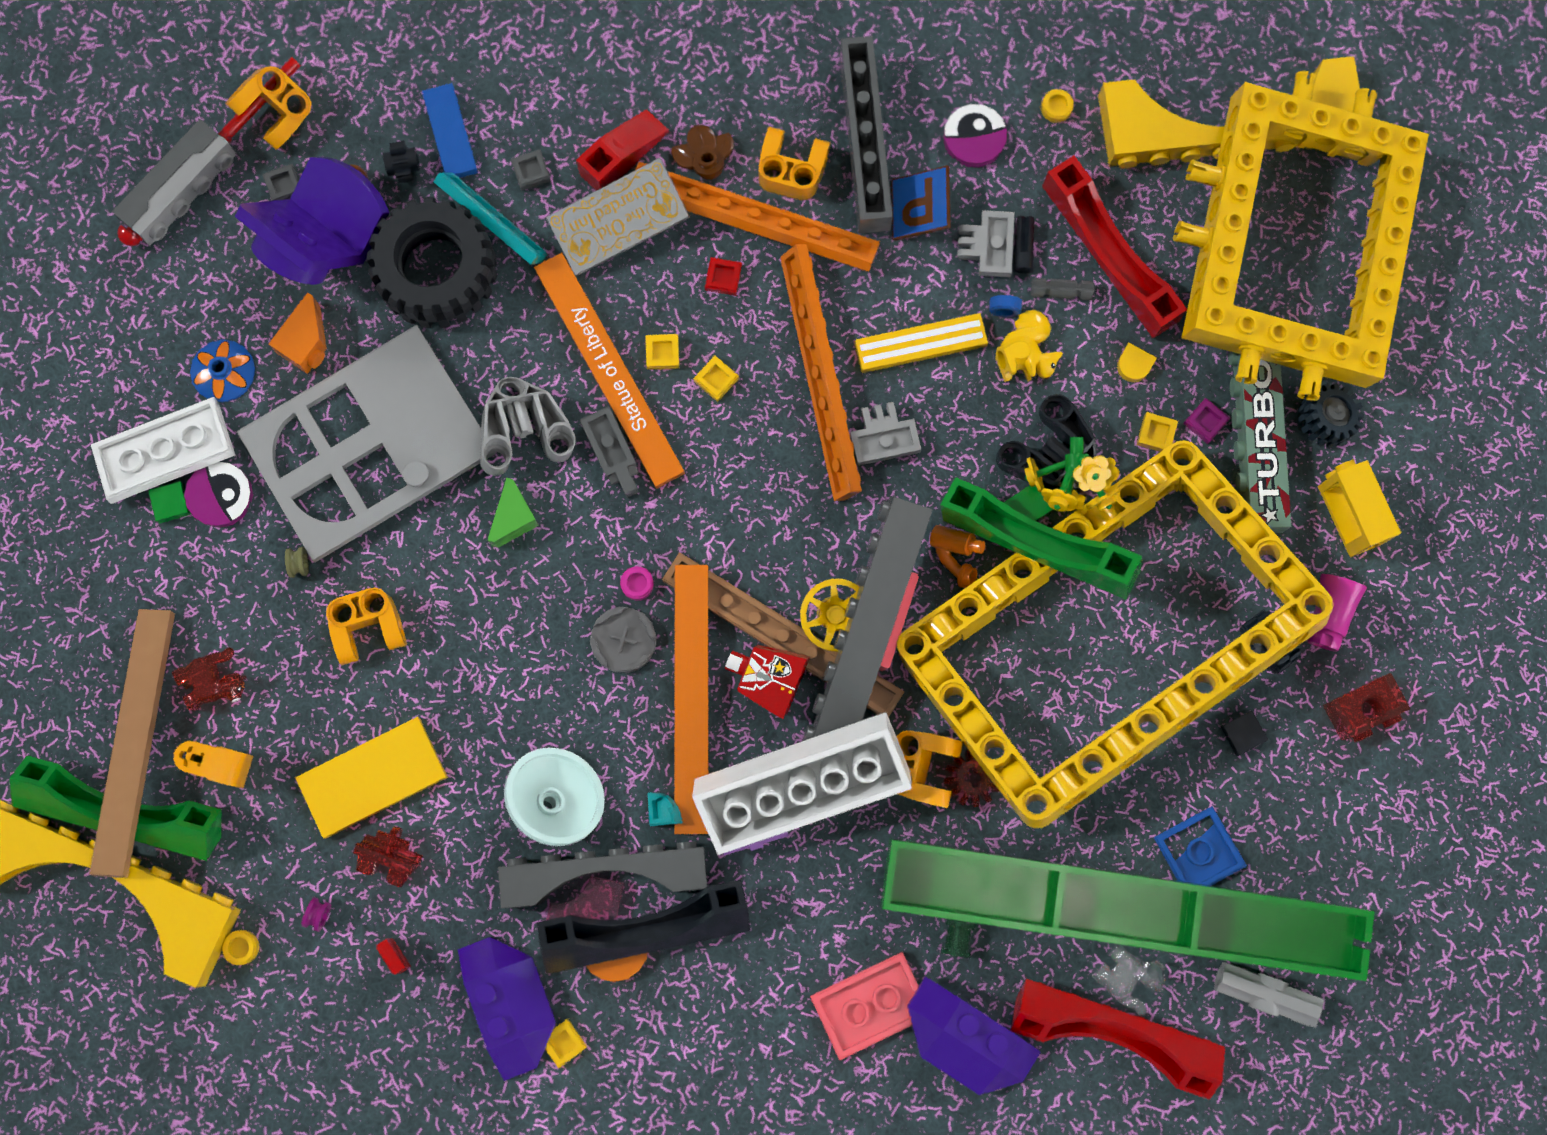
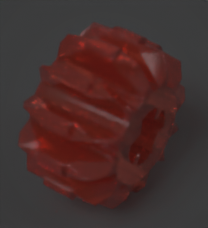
M967 750L965 753L966 762L962 756L960 758L953 757L958 767L946 765L945 770L954 774V777L945 778L943 782L945 785L955 783L956 788L950 790L952 791L951 797L959 792L962 793L959 805L964 806L969 796H971V804L975 808L979 807L980 804L979 795L983 801L989 803L992 801V798L987 789L992 792H999V789L991 782L989 776L979 763L974 760L970 751ZM969 769L973 770L974 775H980L981 781L975 783L976 788L972 787L971 782H965L964 776L970 774Z

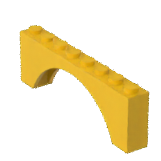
M1354 56L1323 59L1314 72L1317 78L1311 101L1353 112L1356 98L1355 93L1360 89ZM1135 79L1103 83L1098 99L1109 166L1119 165L1121 169L1135 167L1138 163L1150 162L1151 165H1162L1173 159L1191 162L1193 159L1198 160L1201 156L1213 155V158L1218 159L1224 132L1223 126L1200 124L1171 113L1151 99ZM1266 138L1264 150L1275 149L1276 152H1285L1298 146V144L1278 138L1274 140Z
M0 799V885L22 872L44 865L72 863L91 867L95 839H91L90 843L78 839L80 835L78 831L65 826H60L59 830L48 826L50 821L48 818L32 812L27 817L18 813L19 808L13 807L11 802ZM132 855L128 878H112L135 895L151 917L162 945L164 974L195 988L205 987L222 952V944L230 934L241 909L232 906L234 900L228 896L214 892L213 897L202 893L203 886L187 879H183L182 883L170 879L172 873L157 866H152L151 870L140 866L141 859Z

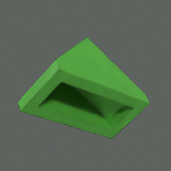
M506 478L487 539L491 546L497 548L539 526L516 483L511 478Z

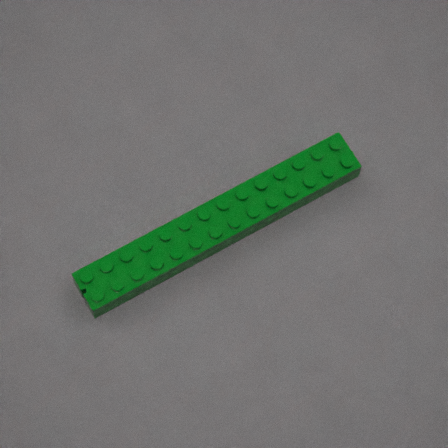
M892 838L889 840L880 905L884 910L1367 981L1370 949L1353 945V938L1371 943L1375 912L1345 905Z

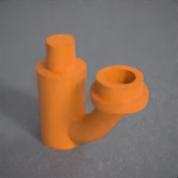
M936 525L930 535V545L935 548L941 563L957 578L958 586L966 588L976 581L977 569L967 563L961 566L952 556L951 552L970 556L972 552L982 554L985 550V541L977 540L975 534Z

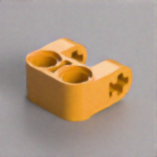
M269 66L259 68L245 80L227 100L226 105L239 116L259 95L268 102L281 117L266 132L263 139L277 150L290 138L309 114L311 100L282 70ZM266 72L273 74L276 78V87L272 91L267 90L262 84V77ZM292 95L297 97L301 103V108L296 114H293L287 108V100Z
M769 126L759 161L760 186L768 192L798 200L812 198L822 179L831 142L815 138L808 162L782 156L780 152L785 130ZM773 169L781 174L777 177H769L765 173ZM805 177L808 178L811 181V183L808 185H800L796 182V180L798 178Z
M368 588L336 598L327 607L326 617L330 637L341 666L359 660L352 633L354 630L380 623L384 640L389 650L407 645L405 632L395 603L388 594L379 588ZM382 597L384 599L383 608L378 612L372 613L370 611L371 602L375 598ZM345 607H350L352 610L350 619L340 623L338 621L339 612Z
M903 731L899 733L896 737L910 769L912 789L898 793V795L915 801L948 808L952 791L925 785L932 752L960 758L963 741L917 731ZM912 739H916L918 741V750L911 756L908 751V745Z
M187 741L176 748L173 759L175 765L184 772L206 777L207 780L244 788L253 756L219 746L213 747L194 741ZM184 752H187L185 759H183ZM195 755L203 756L202 763L194 761Z

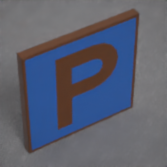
M946 165L891 179L892 240L897 241L951 228L949 166Z

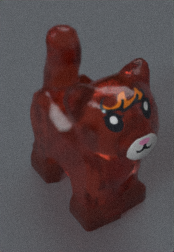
M228 647L222 652H215L196 658L186 667H180L172 671L178 686L182 684L186 690L192 687V685L194 687L191 693L183 696L188 710L196 711L201 708L202 704L215 702L220 698L227 699L230 702H237L241 699L242 692L245 689L244 681L247 676L231 673L220 679L217 667L218 663L227 662L233 657L234 650Z

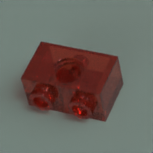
M1392 673L1380 676L1323 704L1341 741L1353 738L1355 743L1373 735L1371 728L1381 723L1386 728L1403 720L1400 714L1410 709ZM1364 701L1373 708L1371 718L1366 717L1362 712Z

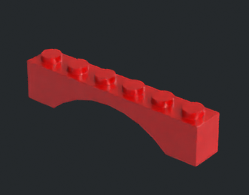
M1075 155L1048 171L1042 187L1151 337L1154 339L1178 323L1187 312L1186 306L1169 283L1155 274L1125 241L1106 211L1092 178Z
M1029 979L1025 980L1016 997L1010 1028L1011 1032L1040 1042L1071 1036L1094 1037L1113 1042L1149 1061L1168 1078L1175 1088L1209 1100L1222 1083L1225 1047L1208 1039L1178 1031L1176 1028L1166 1027L1146 1020L1141 1016L1131 1015L1116 1010L1109 1005L1099 1004L1081 998L1074 993H1067L1049 987L1042 982H1035Z

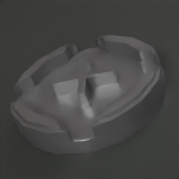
M617 607L607 610L596 620L590 636V645L594 657L603 667L617 673H630L639 670L650 661L656 649L657 637L652 622L644 613L633 608Z

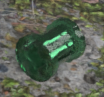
M946 919L945 925L948 926L945 947L941 948L940 953L971 959V953L968 950L971 931L975 930L976 924Z

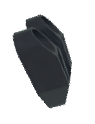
M1054 394L1044 399L1038 413L1040 420L1069 448L1070 437H1084V454H1089V457L1092 459L1096 457L1095 436L1076 406L1066 396L1061 394ZM1051 403L1060 405L1063 410L1062 417H1048L1045 407ZM1054 436L1040 449L1055 464L1064 461L1065 454H1070V450ZM1019 441L1006 442L1000 447L996 455L997 465L1002 471L1025 482H1028L1025 480L1024 470L1029 467L1027 458H1033L1039 470L1053 465L1039 451L1036 452ZM1009 449L1017 451L1020 455V463L1017 465L1006 464L1002 458L1003 452ZM1065 468L1062 469L1064 472L1058 470L1042 476L1044 488L1051 490L1060 489L1066 473ZM1074 482L1073 489L1076 490L1078 493H1084L1089 491H1082L1079 488V485L1076 482Z

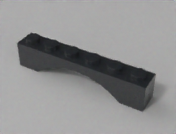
M736 880L707 886L695 896L676 906L641 917L599 920L568 915L537 922V929L546 974L748 932L750 931V922L742 881Z

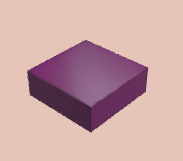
M1205 398L1183 424L1205 443L1209 444L1231 418Z

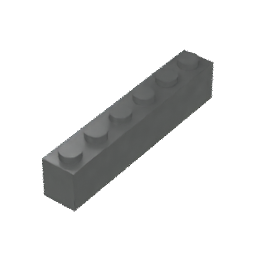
M873 36L841 38L839 57L858 234L890 231L893 215Z

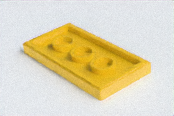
M419 717L295 777L324 839L448 778Z

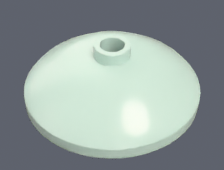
M541 748L527 753L512 767L504 787L505 805L512 821L525 835L542 844L565 846L579 842L594 830L603 814L605 798L599 777L584 759L567 750ZM543 802H549L552 805V809L546 808Z

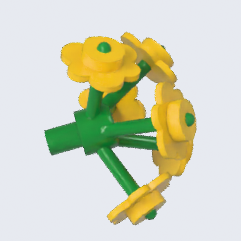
M1070 437V454H1065V460L1043 469H1038L1033 458H1027L1029 467L1024 469L1025 480L1029 482L1031 487H1037L1041 495L1044 496L1043 500L1054 510L1072 511L1084 508L1086 497L1078 494L1073 489L1075 480L1079 482V488L1082 491L1090 489L1099 496V499L1086 506L1087 509H1092L1095 506L1098 507L1099 511L1105 508L1110 509L1112 504L1117 502L1114 495L1121 492L1120 488L1108 494L1104 492L1119 477L1120 471L1115 467V459L1111 457L1106 459L1102 455L1092 459L1089 457V454H1084V437ZM1065 468L1066 473L1060 489H1045L1042 476Z

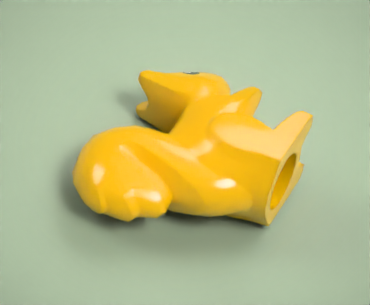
M1027 310L1020 314L1019 319L1015 321L1016 330L1005 336L1001 346L996 349V361L1004 382L1010 381L1018 370L1023 371L1027 381H1031L1036 373L1040 378L1048 379L1053 375L1057 361L1063 355L1062 352H1041L1038 344L1049 337L1051 325L1048 318L1042 312Z

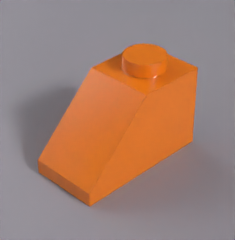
M308 292L269 342L270 347L278 355L306 374L312 368L315 369L322 363L325 357L324 352L327 349L321 308L316 299Z

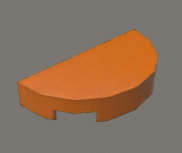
M648 953L588 965L586 967L601 980L612 982L626 980L640 971L647 960Z

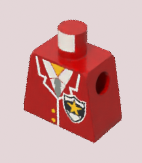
M756 645L750 657L732 651L725 669L742 676L737 688L739 693L777 717L784 719L789 712L810 656L764 645Z

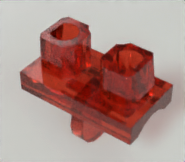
M394 826L389 834L378 830L375 837L367 834L361 843H356L353 854L358 855L356 871L366 875H374L378 870L379 864L390 868L386 881L397 887H402L407 882L410 875L420 866L423 855L408 850L411 842L401 839L402 828Z

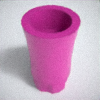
M1321 574L1320 584L1333 599V608L1328 623L1324 628L1308 638V643L1325 650L1337 652L1343 638H1346L1354 613L1367 587L1340 576ZM1315 606L1313 614L1322 613L1321 609Z

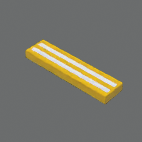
M981 313L855 339V347L862 373L982 348L988 345Z

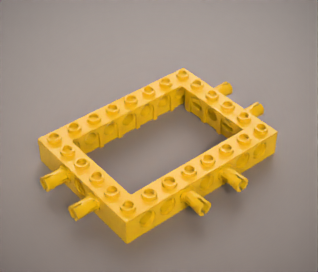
M1300 71L1295 74L1292 95L1245 82L1231 96L1217 167L1193 159L1187 168V172L1190 173L1186 174L1187 181L1212 186L1204 228L1180 220L1174 230V233L1178 234L1173 235V241L1200 247L1182 339L1241 354L1235 380L1242 382V379L1245 378L1244 384L1257 383L1260 360L1301 370L1303 374L1297 396L1304 399L1305 395H1307L1306 400L1317 401L1320 399L1319 394L1323 377L1364 388L1384 379L1429 134L1372 118L1377 92L1372 90L1370 96H1368V88L1356 91L1353 112L1311 101L1317 76L1311 72L1309 79H1307L1309 71ZM1266 138L1270 140L1278 138L1298 144L1297 147L1302 149L1310 147L1328 152L1327 156L1331 157L1338 155L1356 160L1359 165L1363 166L1373 165L1380 159L1378 175L1372 184V187L1375 188L1372 206L1367 211L1366 216L1369 217L1366 238L1361 243V247H1364L1361 265L1355 274V277H1358L1355 297L1350 301L1349 306L1352 307L1349 328L1345 331L1344 335L1233 305Z

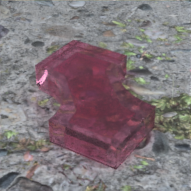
M590 876L588 885L577 898L562 904L550 903L546 920L568 915L588 919H599L606 916L618 917L625 883Z

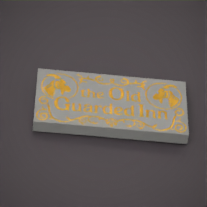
M658 158L546 218L574 274L578 276L690 218L662 159Z

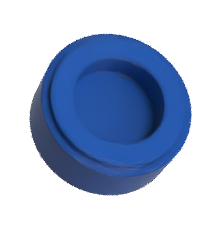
M997 295L990 298L989 312L995 316L1015 317L1021 313L1022 300L1018 297Z

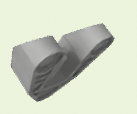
M506 377L497 383L485 404L481 423L480 465L487 474L499 476L504 474L510 465L512 447L509 437L510 429L505 413H508L515 437L520 439L526 438L527 435L534 433L527 412L528 408L537 437L540 438L546 457L553 462H564L571 457L575 446L573 429L548 391L516 377ZM505 387H512L517 390L519 395L508 396L501 393V390ZM555 439H561L566 442L568 450L563 453H557L552 450L550 442ZM491 452H498L504 456L505 462L503 465L493 466L487 461L486 456Z

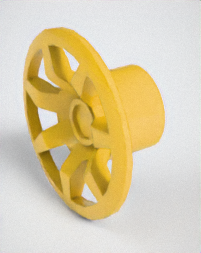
M829 579L818 583L806 594L801 605L800 620L806 636L816 646L828 651H838L834 649V645H830L835 631L840 629L845 631L849 620L848 617H845L846 607L851 597L856 599L859 590L858 585L849 580ZM836 585L848 586L856 592L843 600L839 598ZM830 586V597L822 601L813 597L820 589ZM809 602L817 607V618L807 622L806 611ZM823 625L827 628L824 642L818 640L810 631L811 627Z

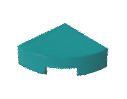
M659 792L647 793L649 826L683 823L679 807L671 797Z

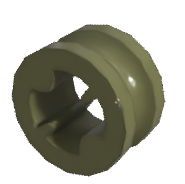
M299 547L297 551H293L292 548L285 550V566L290 578H294L298 573L301 576H307L309 573L308 555L305 547Z

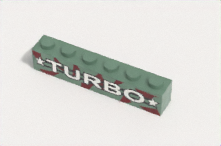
M1228 351L1229 366H1233L1234 378L1230 380V395L1235 397L1236 409L1232 411V427L1237 429L1238 441L1234 443L1233 453L1234 459L1239 460L1240 473L1236 474L1235 479L1236 491L1241 492V496L1274 533H1283L1291 527L1281 365L1260 360L1257 383L1244 384L1245 378L1242 379V382L1235 380L1241 354Z

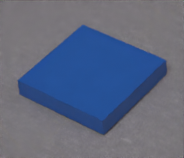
M1213 806L1154 837L1177 881L1211 886L1247 866ZM1210 816L1214 824L1200 838L1190 841L1186 851L1177 860H1174L1164 839Z

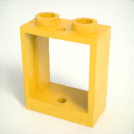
M1354 459L1336 466V470L1325 474L1327 480L1318 485V489L1349 557L1376 548L1401 534L1368 460L1358 464L1355 463Z

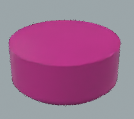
M635 566L623 573L620 586L626 597L639 601L647 598L652 593L654 581L647 569Z

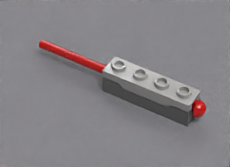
M291 57L280 70L290 78L301 65ZM274 75L264 85L269 91L276 87ZM259 95L239 116L236 114L219 133L199 119L112 211L127 227L119 226L117 232L119 240L127 246H136L141 240L151 246L154 241L161 240L166 235L171 223L176 218L184 216L190 208V203L198 195L207 192L212 184V180L221 171L227 170L232 165L234 157L237 155L230 145L233 136L259 111L266 101Z

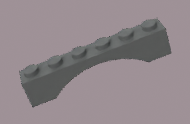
M697 841L676 843L677 850L663 851V844L642 846L643 853L629 854V848L609 849V856L595 857V851L575 853V859L562 861L561 854L541 856V863L532 864L527 863V858L507 859V866L498 867L501 909L540 905L551 893L566 883L584 875L603 871H625L640 874L659 882L672 892L705 889L708 886L705 848H697Z

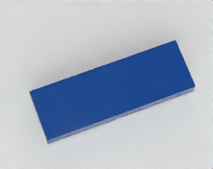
M449 83L422 91L444 172L454 173L459 178L478 173L453 84Z

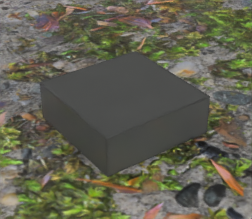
M540 149L510 159L521 191L551 181Z
M293 164L262 174L272 201L290 199L299 181Z

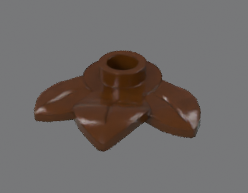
M697 124L689 130L687 143L673 146L671 154L674 161L681 168L694 169L701 178L712 180L722 173L725 165L724 160L734 150V141L730 133L715 136L708 126Z

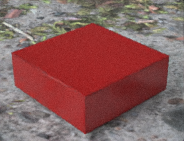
M711 257L705 291L737 296L742 262Z
M387 938L376 945V949L392 974H401L411 967L393 938Z

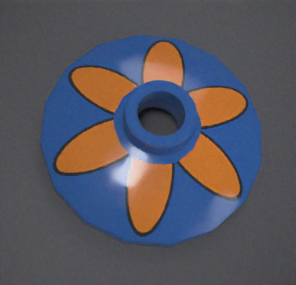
M218 340L205 345L192 360L190 369L192 384L199 394L207 399L215 397L218 402L235 400L243 395L252 384L255 374L253 357L248 350L239 343L230 340ZM219 363H224V369L221 372H215V366Z

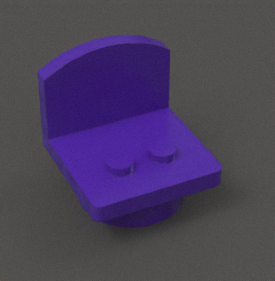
M310 157L290 199L241 203L235 217L256 233L251 249L261 263L285 278L303 284L316 285L324 282L330 269L364 264L367 252L371 250L369 244L371 235L374 233L379 234L380 231L377 228V224L382 218H387L389 210L379 191L354 167L333 158Z

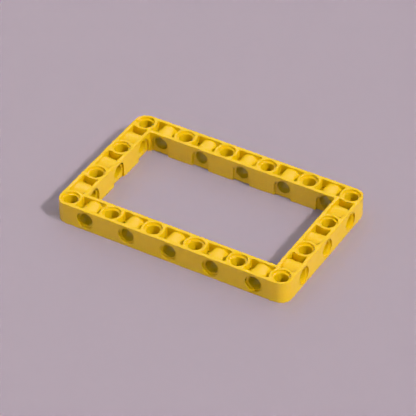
M1183 440L1172 443L1104 491L1105 494H1108L1117 488L1121 490V492L1114 495L1117 502L1112 504L1110 509L1105 508L1099 511L1097 506L1087 509L1086 506L1099 499V496L1085 504L1084 508L1078 509L1052 528L1069 535L1078 532L1084 535L1083 539L1103 542L1104 538L1121 526L1124 529L1155 507V503L1171 491H1184L1198 506L1200 515L1223 540L1227 539L1241 555V561L1266 589L1270 588L1284 605L1041 779L1035 774L942 652L960 639L966 640L996 619L997 613L1014 601L1020 602L1049 581V577L1058 570L1015 553L906 629L897 640V649L905 668L960 740L963 741V744L1021 820L1029 827L1043 828L1052 823L1320 631L1328 623L1333 608V599L1330 594L1192 442ZM1185 459L1190 464L1182 466L1175 463V461ZM1125 496H1134L1135 498H1137V501L1133 503H1127L1123 501L1122 498ZM1226 506L1232 509L1233 512L1224 514L1219 512L1217 508ZM1263 555H1271L1277 561L1274 563H1266L1260 557ZM1024 569L1031 572L1026 578H1019L1015 575L1017 571ZM1305 606H1318L1322 613H1309ZM966 607L977 609V612L972 616L961 614V611ZM1259 643L1264 645L1268 651L1258 654L1250 646ZM915 644L923 647V650L918 654L907 652V649ZM1205 682L1213 690L1209 693H1201L1196 690L1195 685ZM952 695H958L963 698V701L957 706H950L946 703V700ZM1144 722H1152L1158 729L1153 733H1145L1139 726ZM993 747L1001 748L1004 751V754L998 759H991L986 756V752ZM1089 761H1095L1102 766V769L1097 773L1091 774L1084 770L1083 766ZM1033 801H1040L1046 805V809L1040 814L1031 813L1027 807Z

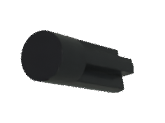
M1033 216L1017 217L1016 251L1014 256V271L1016 273L1033 272Z

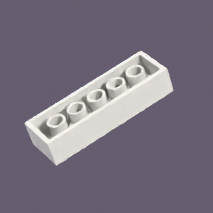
M887 712L696 778L692 798L716 852L720 855L912 789L910 769Z

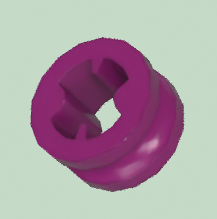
M314 897L305 910L302 926L307 928L309 925H312L314 931L320 932L329 916L331 903L325 902L321 904L319 898Z

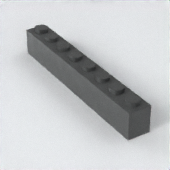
M893 496L889 497L888 502H882L877 515V520L881 521L878 533L871 534L866 552L870 553L867 566L861 565L857 574L855 584L860 587L856 599L851 597L846 607L845 617L849 618L845 631L840 629L837 634L834 649H837L838 652L835 661H829L826 667L823 681H826L827 685L824 694L818 693L812 712L817 715L813 727L807 726L802 741L862 721L933 509Z

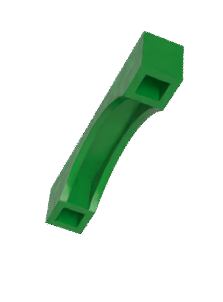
M957 477L954 478L940 504L943 521L1127 600L1141 572V555L1110 542L1083 539L1045 526L1012 509L987 490Z
M27 755L9 778L13 807L90 829H98L104 793L77 779L60 764ZM190 800L173 805H141L134 841L207 861L221 839V809Z

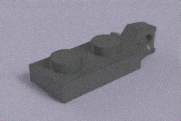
M608 406L579 419L602 470L611 485L620 483L626 498L638 494L639 492L632 476L639 474L636 468L637 465L610 407Z

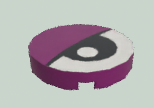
M970 104L957 109L950 115L944 128V145L947 153L966 167L980 168L993 163L1003 151L1007 141V128L1003 118L995 110L984 105Z
M217 462L192 474L187 482L184 496L186 506L194 518L206 525L222 528L234 525L244 518L248 512L247 509L250 506V502L252 503L253 490L250 480L242 470L230 463Z

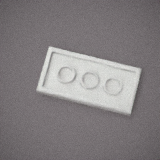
M215 397L91 444L105 497L111 504L235 456L219 403Z

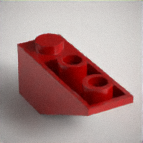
M647 109L600 137L576 159L580 176L596 191L623 177L669 133V130Z

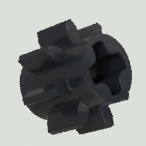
M405 140L389 143L390 152L383 153L388 177L395 176L398 179V183L413 181V172L420 171L416 148H408Z

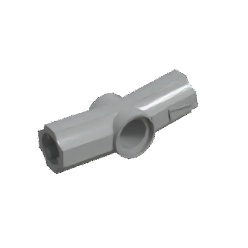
M1222 962L1221 967L1218 969L1214 981V991L1249 1003L1248 1006L1276 1017L1281 1015L1308 1027L1316 1028L1324 1004V999L1289 987V984L1261 973L1257 975L1246 969Z

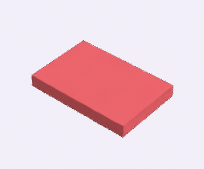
M900 952L810 995L839 1061L912 1026L907 1005L919 985L904 953Z

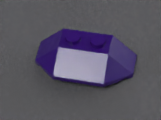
M492 937L458 949L466 992L487 1051L503 1080L506 1081L536 1069L554 1030L556 1020L533 957Z
M926 976L907 1005L920 1057L978 1095L1023 1082L1041 1053L1034 1046Z

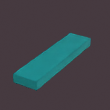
M442 172L437 175L433 181L457 203L468 208L474 217L477 216L483 225L529 264H541L548 255L544 249L458 176L448 172Z

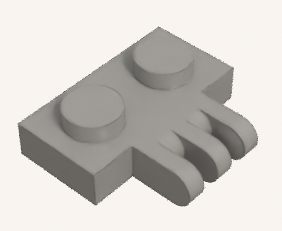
M982 210L981 225H960L959 234L971 237L958 238V246L971 249L958 250L957 258L962 260H979L978 276L1011 277L1015 212Z
M894 402L886 403L889 416H883L881 404L874 405L876 417L874 419H871L868 407L861 408L865 429L850 432L857 466L921 453L922 449L915 420L910 419L898 422Z

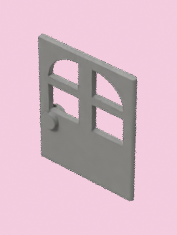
M417 325L237 431L314 563L480 464L481 427ZM348 386L370 425L331 447L310 413L309 408ZM297 416L319 455L280 478L275 460L276 444L283 428L290 420ZM384 446L407 486L372 507L367 508L345 469ZM496 452L489 453L486 456L487 459L495 455ZM333 477L356 516L341 522L321 521L304 513L296 505L294 499Z

